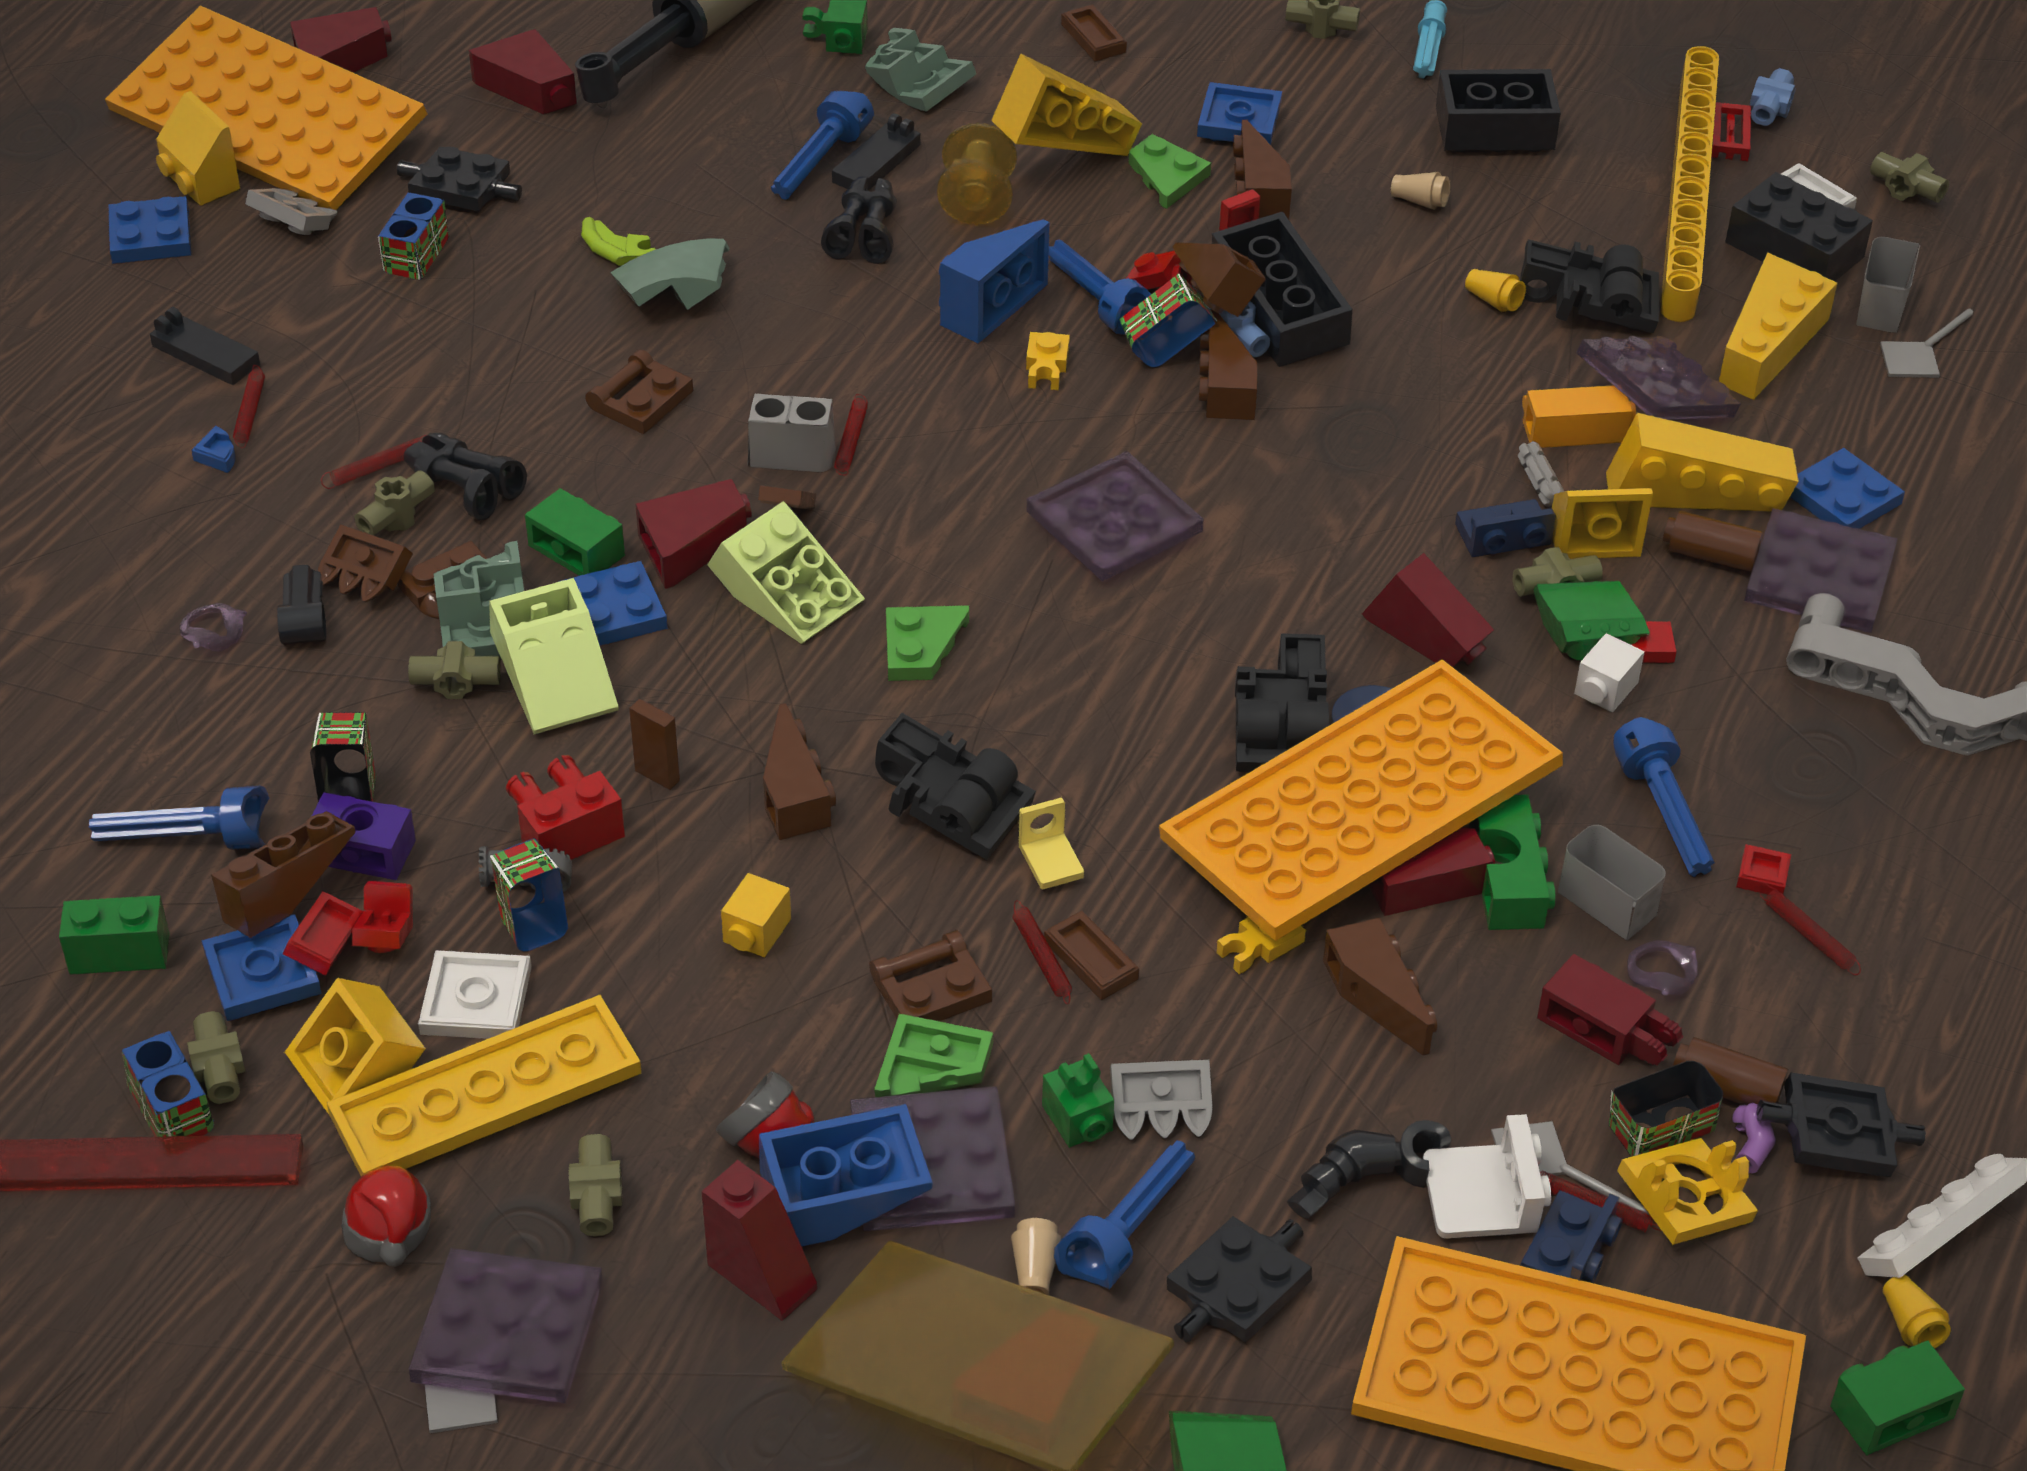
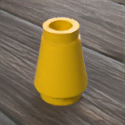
M1473 269L1469 272L1465 281L1467 291L1472 292L1501 312L1517 310L1526 294L1525 283L1520 281L1519 277L1514 274Z
M1909 1276L1892 1277L1885 1283L1883 1294L1886 1297L1901 1337L1907 1345L1915 1346L1928 1340L1935 1349L1947 1340L1951 1332V1327L1948 1323V1313L1915 1284Z

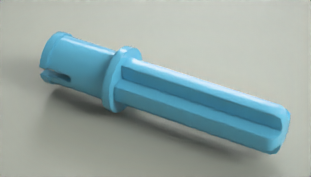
M1431 0L1426 4L1424 17L1418 24L1419 41L1413 70L1418 73L1417 77L1424 79L1426 75L1432 76L1434 74L1440 41L1446 34L1444 20L1447 6L1440 0Z

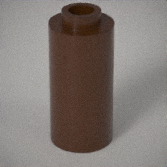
M1679 511L1677 518H1668L1663 541L1670 543L1669 552L1752 573L1761 545L1763 531Z
M1696 1037L1692 1038L1690 1045L1680 1044L1673 1066L1685 1061L1701 1063L1721 1087L1723 1098L1742 1105H1748L1749 1103L1758 1104L1760 1100L1778 1103L1789 1070L1788 1068Z

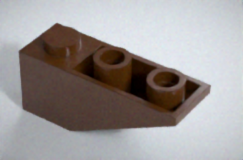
M1242 120L1241 135H1234L1233 158H1235L1234 180H1237L1236 195L1253 189L1260 195L1259 219L1283 211L1289 220L1292 193L1290 165L1248 120Z
M1175 242L1172 247L1181 260L1179 266L1193 278L1190 281L1191 284L1203 293L1204 298L1202 301L1217 313L1222 314L1225 310L1239 317L1266 279L1253 260L1224 244Z
M1210 309L1216 320L1213 318L1215 325L1200 336V349L1208 351L1200 352L1199 375H1207V377H1200L1199 401H1206V418L1255 420L1257 361L1221 315Z
M786 703L779 705L763 776L765 811L779 840L830 827L831 807L836 806V796L831 781L829 779L823 781L821 777V764L815 749L808 750L806 746L807 738L803 723L800 718L793 719Z
M326 811L310 817L306 823L284 835L270 839L266 845L246 856L232 860L228 866L211 874L223 922L252 938L290 916L355 834V827Z
M1380 918L1327 930L1323 962L1340 996L1421 1055L1430 1054L1432 1035L1437 1031L1436 1015L1431 1005L1424 1004L1419 994L1415 973L1412 969H1406L1401 959L1400 947L1396 937L1393 934H1388Z

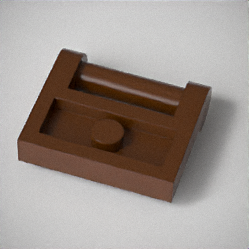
M639 349L628 358V364L602 386H594L587 392L585 399L588 406L595 412L639 433L645 434L693 392V378L654 361L648 352ZM637 376L643 377L638 384L619 400L613 398Z
M958 930L942 935L941 941L887 960L883 956L869 962L872 978L896 1019H898L899 1014L941 1021L992 1002V988L968 952L964 938ZM949 958L952 964L900 983L895 979L897 976Z

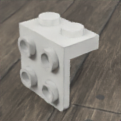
M1527 1114L1508 1115L1506 1117L1501 1145L1429 1149L1424 1153L1423 1159L1429 1160L1430 1170L1426 1183L1436 1232L1440 1237L1462 1238L1537 1233L1544 1206H1550L1551 1187L1548 1176L1540 1175L1538 1166L1541 1163L1542 1156L1540 1138L1538 1134H1531Z

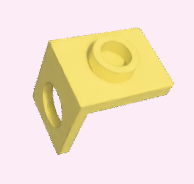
M1057 798L1019 810V848L1042 890L1084 878V869L1064 834L1065 802L1063 798ZM1047 813L1054 815L1048 825L1039 829L1030 827L1036 817Z

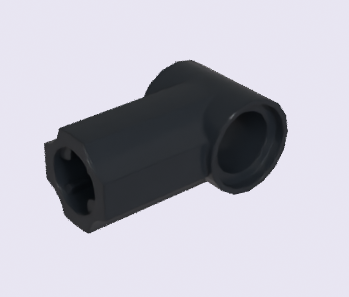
M295 565L289 573L283 576V605H278L277 607L278 632L281 644L326 641V617L322 602L323 582L321 572L311 569L309 565Z

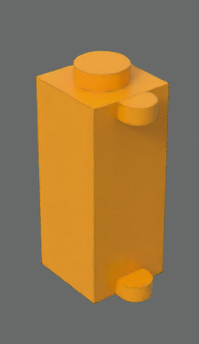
M1624 385L1530 390L1522 398L1523 424L1529 443L1532 441L1537 442L1541 448L1622 443L1636 416L1634 401H1629Z

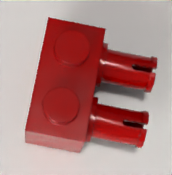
M562 755V761L567 766V769L563 767L558 758H555L547 768L549 777L554 780L559 788L544 794L530 773L521 772L520 776L526 786L524 787L517 775H514L508 781L506 791L517 803L522 843L535 838L544 850L549 848V852H553V849H557L558 853L564 851L565 855L568 854L572 860L625 837L622 800L602 772L597 771L584 776L571 756Z

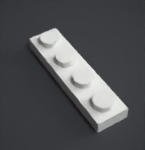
M1993 1154L1979 1160L1975 1164L1976 1170L1965 1178L1955 1180L1944 1186L1941 1190V1196L1930 1204L1913 1209L1907 1215L1908 1220L1896 1229L1878 1235L1873 1240L1874 1246L1857 1257L1865 1275L1902 1277L2027 1182V1158H2004L2002 1154Z

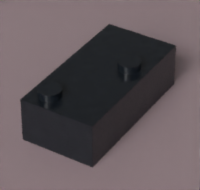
M1283 211L1212 233V244H1224L1253 260L1266 278L1250 302L1256 307L1255 324L1270 338V345L1267 351L1278 367L1350 345L1353 309Z

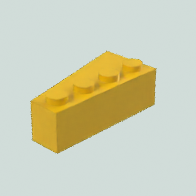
M1020 54L991 120L1015 144L1128 156L1129 150H1131L1143 124L1117 100L1023 54Z
M1767 253L1726 345L1718 384L1754 400L1829 320L1837 282L1823 277L1817 272L1809 271Z
M1641 413L1636 414L1606 471L1608 490L1652 488L1651 507L1782 511L1799 482L1792 448Z

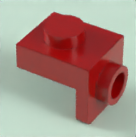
M1175 251L1156 255L1150 252L1140 256L1134 262L1133 269L1126 277L1136 280L1146 289L1161 287L1177 274H1180L1191 286L1190 281L1193 279L1190 274L1179 266L1181 260Z
M368 881L364 886V911L352 928V946L367 947L368 950L377 953L400 949L413 928V888L410 884Z

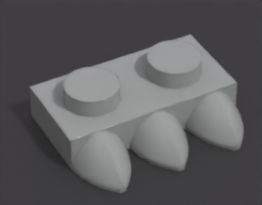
M286 189L248 190L245 202L246 205L259 210L260 217L271 221L289 224L288 229L302 235H310L314 230H328L330 221L337 215V210L316 207V201L296 198L298 193Z
M1209 1060L1118 1063L1110 1065L1111 1095L1114 1098L1115 1120L1119 1129L1129 1140H1133L1140 1131L1145 1114L1149 1115L1153 1128L1162 1138H1167L1174 1129L1178 1113H1182L1187 1127L1197 1137L1204 1133L1212 1117Z

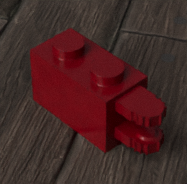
M1574 953L1542 988L1537 1019L1618 1066L1629 1053L1643 1061L1646 1060L1648 1064L1651 1063L1658 1066L1668 1056L1666 1046L1664 1045L1674 1047L1684 1037L1681 1030L1682 1027H1679L1678 1023H1675L1674 1020H1670L1669 1017L1654 1009L1656 1002L1654 998Z

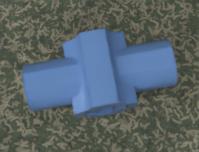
M1779 68L1772 72L1770 78L1758 77L1750 101L1751 117L1755 123L1766 126L1774 121L1776 115L1784 118L1787 117L1796 90L1795 85H1793L1794 77L1790 71Z
M1249 302L1239 317L1224 310L1220 314L1249 353L1253 357H1259L1264 354L1269 348L1270 338L1255 324V305Z

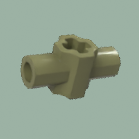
M1288 0L1285 21L1306 24L1305 31L1312 34V37L1325 39L1336 35L1337 29L1356 32L1359 24L1360 8L1340 5V0Z
M1880 152L1874 158L1870 168L1871 175L1885 180V186L1890 190L1891 196L1900 201L1918 194L1939 203L1945 197L1949 188V180L1934 174L1935 169L1929 164L1928 158L1916 153L1911 158L1900 160Z
M421 470L415 472L407 479L402 476L382 478L375 483V501L354 516L355 523L360 531L373 536L383 529L389 532L409 529L415 524L414 507L434 494L433 481Z
M1559 547L1545 549L1543 554L1533 560L1532 566L1514 570L1513 586L1518 596H1527L1534 594L1533 589L1537 584L1601 581L1603 575L1602 565L1596 555L1570 559L1567 553L1561 552Z
M448 641L443 648L437 650V656H410L408 666L409 682L411 685H434V691L443 694L447 699H462L466 693L472 692L473 685L500 684V656H476L475 649L469 648L463 641Z
M215 1011L202 1013L193 1021L196 1040L187 1042L193 1072L199 1083L205 1082L207 1096L210 1101L218 1104L230 1102L240 1094L237 1074L245 1072L237 1032L228 1033L225 1018L221 1013Z
M591 1134L579 1140V1163L569 1164L571 1209H579L581 1232L589 1236H602L613 1230V1206H622L620 1160L612 1161V1143L610 1138L602 1134Z

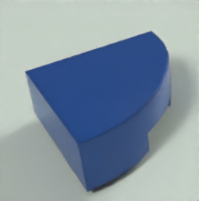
M217 426L191 450L195 462L229 473L235 463L233 443L229 439L228 433Z

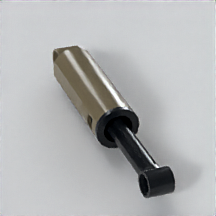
M653 0L654 18L608 52L589 53L580 57L575 62L583 99L589 103H602L613 99L619 93L618 83L621 78L672 41L681 47L693 48L757 0Z

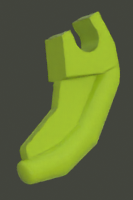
M587 217L582 221L581 236L592 252L619 266L656 250L655 247L651 248L650 238L647 235L628 234L627 237L618 236L600 220L594 221L593 218Z

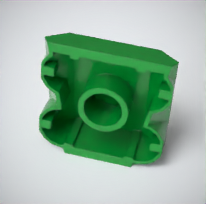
M1620 581L1537 584L1533 589L1543 625L1561 653H1567L1573 659L1583 660L1606 633L1628 644L1636 643L1640 637L1650 635L1644 616Z
M1169 1411L1171 1455L1175 1471H1287L1276 1422L1272 1416Z

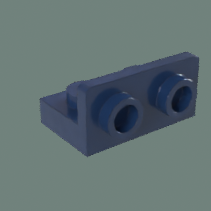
M1533 499L1459 511L1456 515L1455 525L1471 557L1550 545L1556 515L1552 508L1541 510L1537 500Z
M1559 1190L1520 1266L1594 1283L1604 1260V1255L1600 1254V1251L1604 1244L1610 1247L1613 1246L1622 1226L1623 1218L1616 1216L1620 1197L1610 1193L1604 1206L1599 1207Z

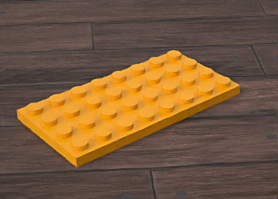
M201 5L105 98L109 110L160 133L183 94L191 91L229 126L237 169L280 189L294 191L298 193L297 197L314 200L319 207L335 210L342 205L428 115L424 104Z
M1440 660L1159 825L1160 839L1271 938L1277 941L1563 766V752L1444 660Z
M1396 1236L1353 1399L1351 1415L1573 1471H1785L1806 1335Z

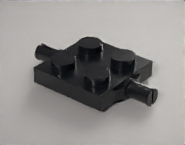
M440 146L425 163L417 164L400 160L397 165L398 176L412 178L408 182L409 193L444 200L446 205L480 211L486 202L498 196L519 201L522 195L521 185L504 182L510 175L509 161L494 158L489 154H474L460 151L455 147Z
M1790 1072L1784 1083L1786 1104L1760 1100L1757 1105L1756 1115L1758 1121L1785 1124L1791 1135L1795 1163L1891 1177L1898 1166L1894 1147L1895 1142L1922 1146L1925 1141L1926 1131H1924V1125L1901 1123L1894 1119L1893 1114L1888 1108L1885 1087Z
M1232 1216L1167 1276V1290L1186 1302L1192 1310L1179 1323L1174 1325V1330L1180 1339L1184 1337L1185 1342H1190L1206 1325H1212L1228 1330L1245 1343L1251 1339L1312 1281V1267L1287 1251L1289 1247L1303 1236L1304 1233L1301 1226L1297 1222L1294 1224V1220L1289 1219L1272 1236H1266Z

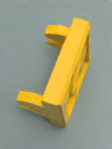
M1698 1138L1622 1159L1617 1169V1172L1672 1245L1751 1223L1758 1212L1757 1208L1743 1192V1188L1749 1178V1160L1744 1156L1735 1159L1731 1163L1736 1150V1143L1733 1140L1715 1146L1711 1151L1703 1139ZM1682 1163L1700 1169L1707 1179L1697 1182L1691 1178L1684 1177L1674 1165ZM1679 1187L1691 1190L1696 1195L1698 1201L1688 1203L1680 1200ZM1719 1194L1723 1199V1206L1720 1211L1711 1214L1704 1205L1706 1197Z

